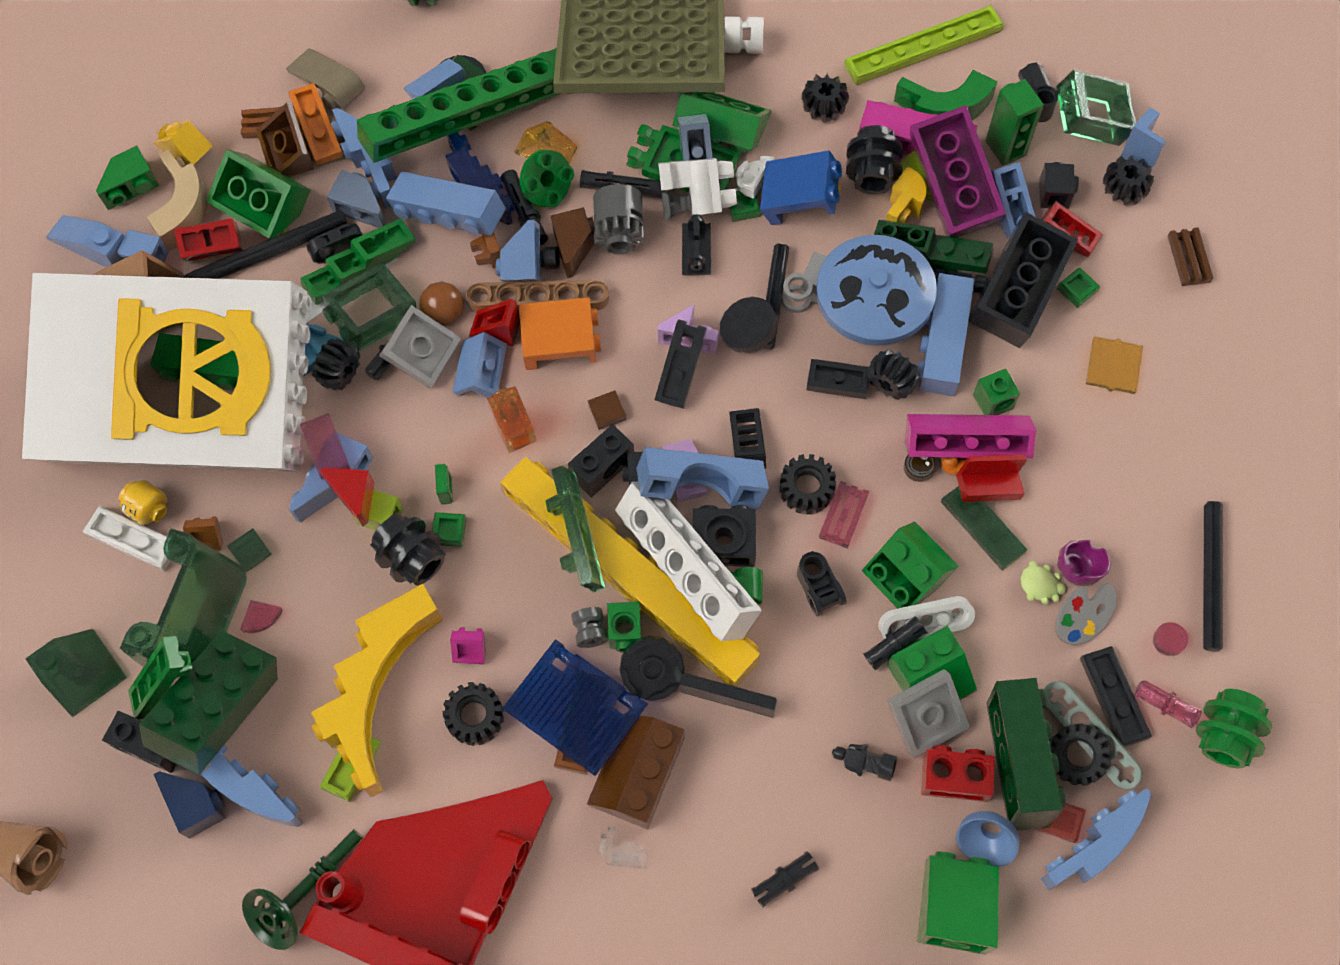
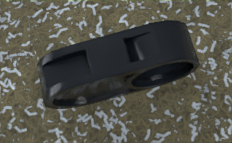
M348 223L310 240L307 244V251L314 263H326L325 259L351 248V240L363 234L357 224Z

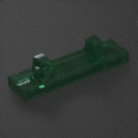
M561 465L552 469L557 495L545 500L548 512L554 514V516L563 514L572 549L571 553L559 558L562 570L568 573L577 571L581 586L589 588L592 592H597L604 589L605 584L577 477L574 472Z

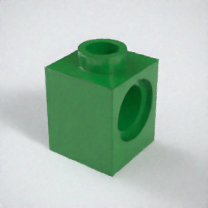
M1006 368L980 378L973 393L984 415H1000L1014 409L1020 395Z
M639 601L607 603L610 649H616L617 652L624 653L628 645L636 639L642 638ZM623 623L633 626L632 631L627 634H621L616 629Z

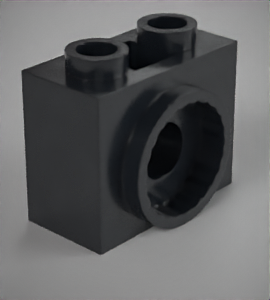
M703 505L700 508H693V529L724 566L755 567L756 509H749V507L744 505L732 506L730 509H718L714 505ZM721 536H727L732 542L727 545H721L716 540Z

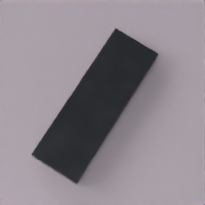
M1110 646L1082 655L1080 657L1081 663L1114 736L1124 747L1150 739L1152 737L1113 647Z
M682 673L679 682L680 693L771 718L774 716L777 704L775 697L687 673Z

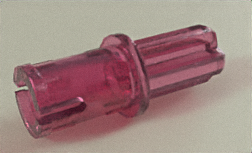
M1146 680L1141 681L1135 689V696L1160 709L1161 715L1167 714L1191 729L1201 717V709L1176 697L1177 694L1173 691L1169 694Z

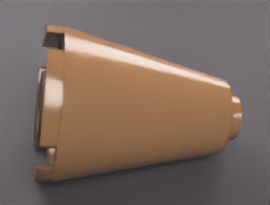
M0 821V876L18 892L26 895H32L31 892L34 890L41 892L56 879L65 859L60 858L62 847L67 849V840L64 833L53 827Z

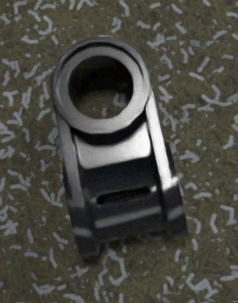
M814 551L804 554L798 565L797 577L814 614L820 616L825 609L837 604L841 606L847 604L845 593L835 578L826 558L821 553ZM814 564L820 569V573L811 575L805 571L804 566Z

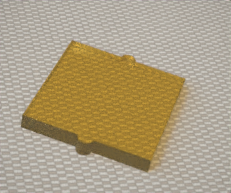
M1094 336L1086 384L1106 388L1109 392L1116 390L1135 394L1137 392L1143 346L1121 342L1119 338L1111 340Z

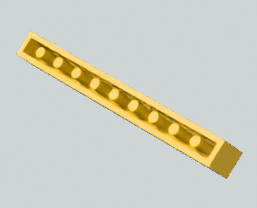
M525 456L500 481L503 493L627 600L630 602L639 601L641 612L724 683L738 687L758 665L760 653L757 651L759 648L751 639L744 637L743 639L720 641L719 638L715 637L707 623L693 610L690 602L676 589L673 581L658 567L656 560L651 556L648 558L643 556L639 552L640 548L629 537L623 539L618 535L616 527L608 519H599L593 513L594 509L588 502L582 498L578 501L570 494V488L559 479L554 481L548 476V470L540 462L535 461L533 463Z

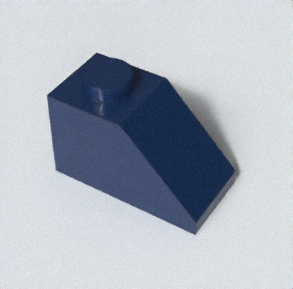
M160 771L153 774L180 834L191 838L226 819L222 808L225 807V802L217 789L212 790L203 783Z

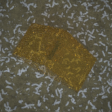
M546 121L525 129L515 149V154L528 158L538 150L550 149L561 153L570 164L577 145L551 122Z

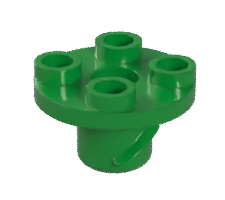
M550 149L538 150L531 154L522 166L520 173L522 193L530 203L536 206L557 207L569 191L571 181L574 178V170L561 153Z

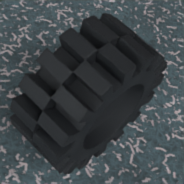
M804 454L798 455L797 461L792 458L789 460V465L785 464L781 473L779 490L782 492L781 498L783 502L787 500V507L790 509L793 506L796 507V512L800 514L802 509L806 510V514H812V510L815 509L818 513L822 511V506L827 507L830 504V499H833L836 487L835 471L831 472L832 466L828 462L825 465L824 458L819 457L818 461L814 460V454H809V458L805 459ZM802 475H812L819 481L820 487L812 494H805L796 487V480Z
M468 682L467 687H464L462 684L457 686L459 690L456 693L452 690L448 694L450 696L449 701L445 700L443 704L445 711H442L447 729L459 742H466L471 746H474L476 742L479 745L485 744L484 740L488 738L491 741L495 738L493 734L495 732L499 733L501 730V722H504V710L494 690L490 687L486 688L485 684L479 683L477 686L474 682ZM477 702L485 707V718L477 725H467L462 721V710L466 705Z
M1077 723L1062 728L1053 736L1050 748L1051 753H1056L1059 763L1058 774L1061 776V780L1064 782L1069 781L1072 785L1082 784L1084 786L1096 782L1106 774V771L1110 768L1113 755L1110 750L1111 744L1109 740H1106L1105 734L1101 730L1098 731L1092 725ZM1075 741H1083L1092 748L1093 760L1086 767H1077L1068 759V747Z

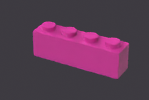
M867 100L859 130L864 126L881 125L892 131L894 130L895 138L900 140L903 145V155H909L915 150L909 135L910 126L938 115L887 105L884 102Z
M907 414L905 444L909 457L968 458L969 456L1022 454L1026 455V458H1033L1036 428L1030 416Z

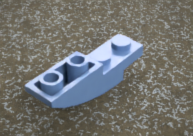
M339 108L332 109L336 121L331 123L337 138L343 137L345 141L340 145L346 160L352 158L356 168L362 167L366 178L372 176L374 182L369 184L375 198H381L385 208L390 207L391 205L386 200L391 190L388 182L397 179L390 158L373 163L357 139V119Z
M225 745L211 760V765L201 773L223 795L255 815L288 826L299 827L303 823L296 815L300 811L299 807L288 796L282 799L276 793L279 785L268 773L261 776L255 770H251L248 773L237 759L230 762L224 755L228 750Z
M1148 788L1139 794L1132 789L1117 800L1121 806L1113 812H1110L1106 807L1090 818L1094 825L1088 828L1086 832L1094 842L1088 837L1072 848L1076 853L1073 857L1065 861L1061 855L1045 866L1049 873L1042 877L1041 880L1048 890L1075 872L1083 883H1086L1104 870L1122 852L1138 829L1147 810L1151 796Z

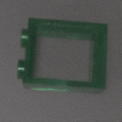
M1073 69L1056 86L1064 133L1120 146L1129 138L1136 121L1128 83ZM1088 100L1106 104L1109 120L1090 116Z
M382 262L323 295L324 308L322 312L330 324L335 323L339 328L341 338L351 343L359 352L393 333L411 305L416 308V301ZM378 288L393 308L358 327L342 306Z

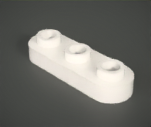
M955 596L890 610L882 615L878 626L885 639V634L889 631L895 632L916 616L928 631L927 634L919 638L922 639L945 626H948L951 632L966 629L974 621L975 610L966 598ZM960 608L958 612L952 613L954 609ZM929 614L927 619L921 620L922 616ZM898 621L895 626H890L893 622Z

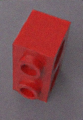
M233 218L174 229L180 258L186 262L243 250L238 225Z
M932 746V749H927L923 755L921 795L988 802L993 797L995 756L985 755V751L980 749H966L965 753L952 752V748L949 746ZM938 763L945 765L949 771V777H938L933 771V765ZM967 768H977L982 774V781L976 782L971 780L967 775Z

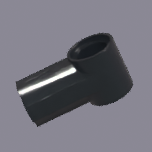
M1037 62L1027 64L1026 67L1019 70V80L1026 79L1044 104L1038 122H1047L1053 116L1059 94L1054 87L1050 86L1043 65H1039Z

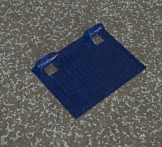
M555 639L503 706L502 710L596 776L648 706V703L640 697L636 698L627 692L624 686L578 654L574 655L568 651L562 643ZM556 658L567 665L564 671H561L552 664ZM617 701L629 708L626 715L614 708Z

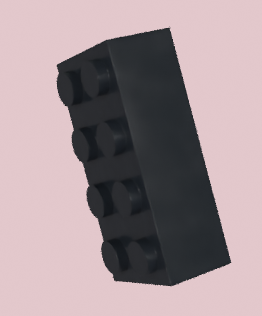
M1025 212L1014 227L968 321L1021 348L1031 337L1079 239Z

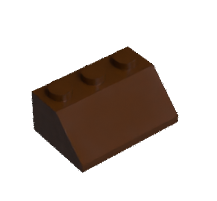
M624 713L587 805L648 830L684 742V729L654 717Z

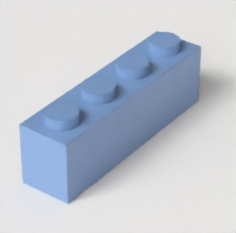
M402 171L386 197V200L393 208V213L401 219L406 220L410 218L425 224L443 225L451 230L457 228L466 230L474 235L480 233L491 236L506 209L496 190Z
M939 273L936 282L937 295L934 308L924 325L929 327L928 335H922L919 352L925 353L924 361H918L916 370L920 374L919 379H921L919 391L955 397L961 374L974 279Z

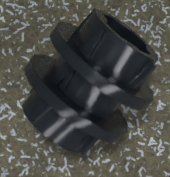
M881 125L864 126L857 133V137L851 139L847 144L846 157L848 161L846 162V174L850 180L855 182V189L866 194L885 193L890 190L892 183L897 181L902 175L903 163L901 159L903 157V145L900 140L895 138L894 130L892 131Z
M395 514L386 519L372 536L370 546L376 551L375 562L381 568L391 567L390 576L395 582L402 583L408 581L410 584L413 583L419 586L430 580L444 563V556L446 554L440 548V536L435 531L425 532L426 524L420 517L407 518L401 514Z

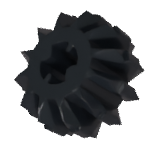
M827 72L824 78L816 74L813 81L807 80L801 100L804 103V111L811 112L812 119L819 116L822 122L825 121L826 117H830L835 121L837 114L843 115L849 102V95L846 83H840L839 76L833 79L830 78Z
M1133 155L1128 157L1127 160L1120 156L1116 159V162H1111L1108 165L1104 174L1102 184L1106 185L1105 194H1113V201L1121 199L1124 205L1129 200L1137 204L1141 198L1145 199L1151 190L1150 187H1152L1154 182V176L1151 175L1152 167L1143 166L1144 159L1135 161Z
M338 338L336 340L330 339L326 345L323 344L321 346V351L316 354L317 358L312 363L314 367L312 376L316 378L317 382L321 383V386L327 389L343 390L346 384L351 383L352 377L357 375L356 369L360 366L358 362L360 353L356 347L345 340L342 341Z
M889 349L880 351L878 355L874 356L866 373L870 379L869 383L876 386L877 391L883 392L886 397L892 396L896 400L906 398L911 394L920 377L919 372L916 370L917 366L910 363L909 358L903 357L900 352L895 354Z

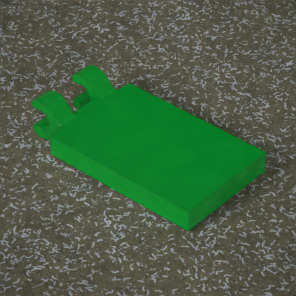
M641 124L637 132L639 137L636 143L641 146L650 147L647 152H644L637 147L631 146L627 154L628 161L626 165L634 169L642 168L643 176L660 181L658 163L683 161L679 130L662 124L660 131L648 125ZM711 142L712 158H716L717 161H732L735 171L741 153ZM731 178L719 179L720 190L727 189ZM689 187L678 188L689 192Z

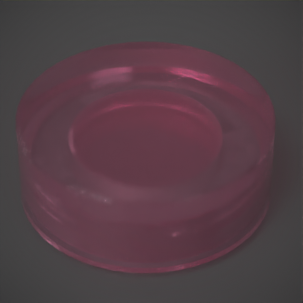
M1167 622L1160 625L1154 632L1153 644L1161 654L1175 656L1186 648L1188 635L1179 624Z

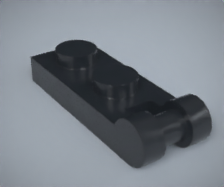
M678 319L654 399L655 401L684 409L706 337L707 327L701 325L693 327L687 325V321ZM684 336L694 339L691 348L681 345Z

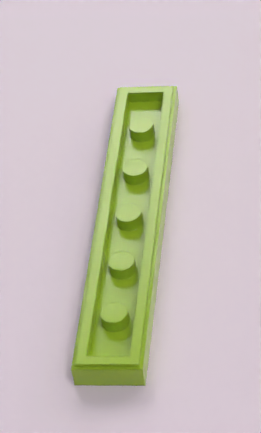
M992 5L848 57L844 61V66L855 85L1001 32L1004 24Z

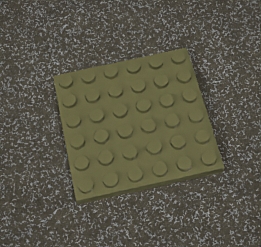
M561 0L553 81L554 93L655 94L659 92H725L724 0Z

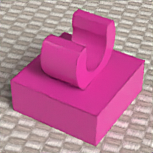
M461 627L458 631L452 630L450 637L452 663L484 664L486 649L482 628H477V632L465 631V627Z

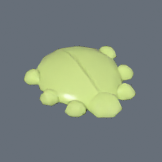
M1035 561L1029 562V566L1023 570L1020 577L1022 588L1027 594V599L1033 601L1035 598L1041 600L1042 604L1045 605L1049 603L1050 598L1054 602H1058L1060 600L1058 594L1063 595L1066 591L1065 584L1059 581L1061 579L1060 573L1052 574L1050 572V565L1041 567L1037 566Z

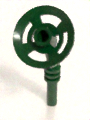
M353 829L327 856H322L320 858L321 862L317 861L315 863L316 867H311L309 869L310 873L282 900L265 889L257 888L249 891L243 898L242 911L245 921L254 935L271 948L277 950L290 948L296 942L298 936L297 924L290 910L316 886L318 879L324 873L337 870L336 865L363 839L362 835ZM262 896L263 898L258 902V905L255 906L256 897ZM265 903H268L270 906L265 908ZM263 924L269 929H274V933L272 934L270 931H268L263 926ZM291 928L290 936L285 937L284 934Z

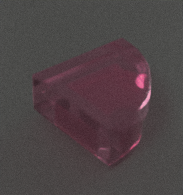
M250 600L240 630L243 633L264 631L279 619L283 609L279 606Z

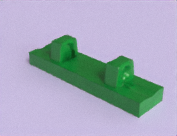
M177 636L163 637L128 690L133 716L139 720L144 719L168 692L175 678L188 675L192 670L189 652L178 651Z

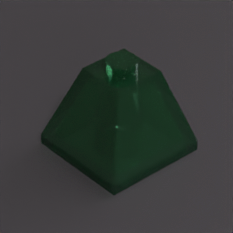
M94 629L54 638L25 658L40 682L72 717L128 678Z

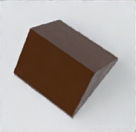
M285 103L256 131L266 164L290 177L314 170V166L292 103Z

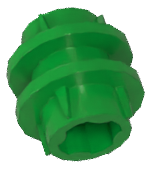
M1230 688L1224 689L1222 692L1219 691L1216 699L1208 700L1205 703L1203 711L1210 720H1202L1196 727V733L1201 738L1198 748L1202 749L1201 751L1204 756L1220 765L1240 769L1250 766L1252 758L1263 755L1265 745L1258 737H1264L1271 733L1272 722L1267 718L1269 709L1266 708V704L1262 699L1246 691Z

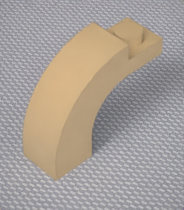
M167 149L158 155L175 181V191L166 205L146 216L157 236L161 238L167 250L171 251L177 247L174 229L200 225L203 221L207 209V202H205L207 193L192 162L185 165L180 156L174 158Z

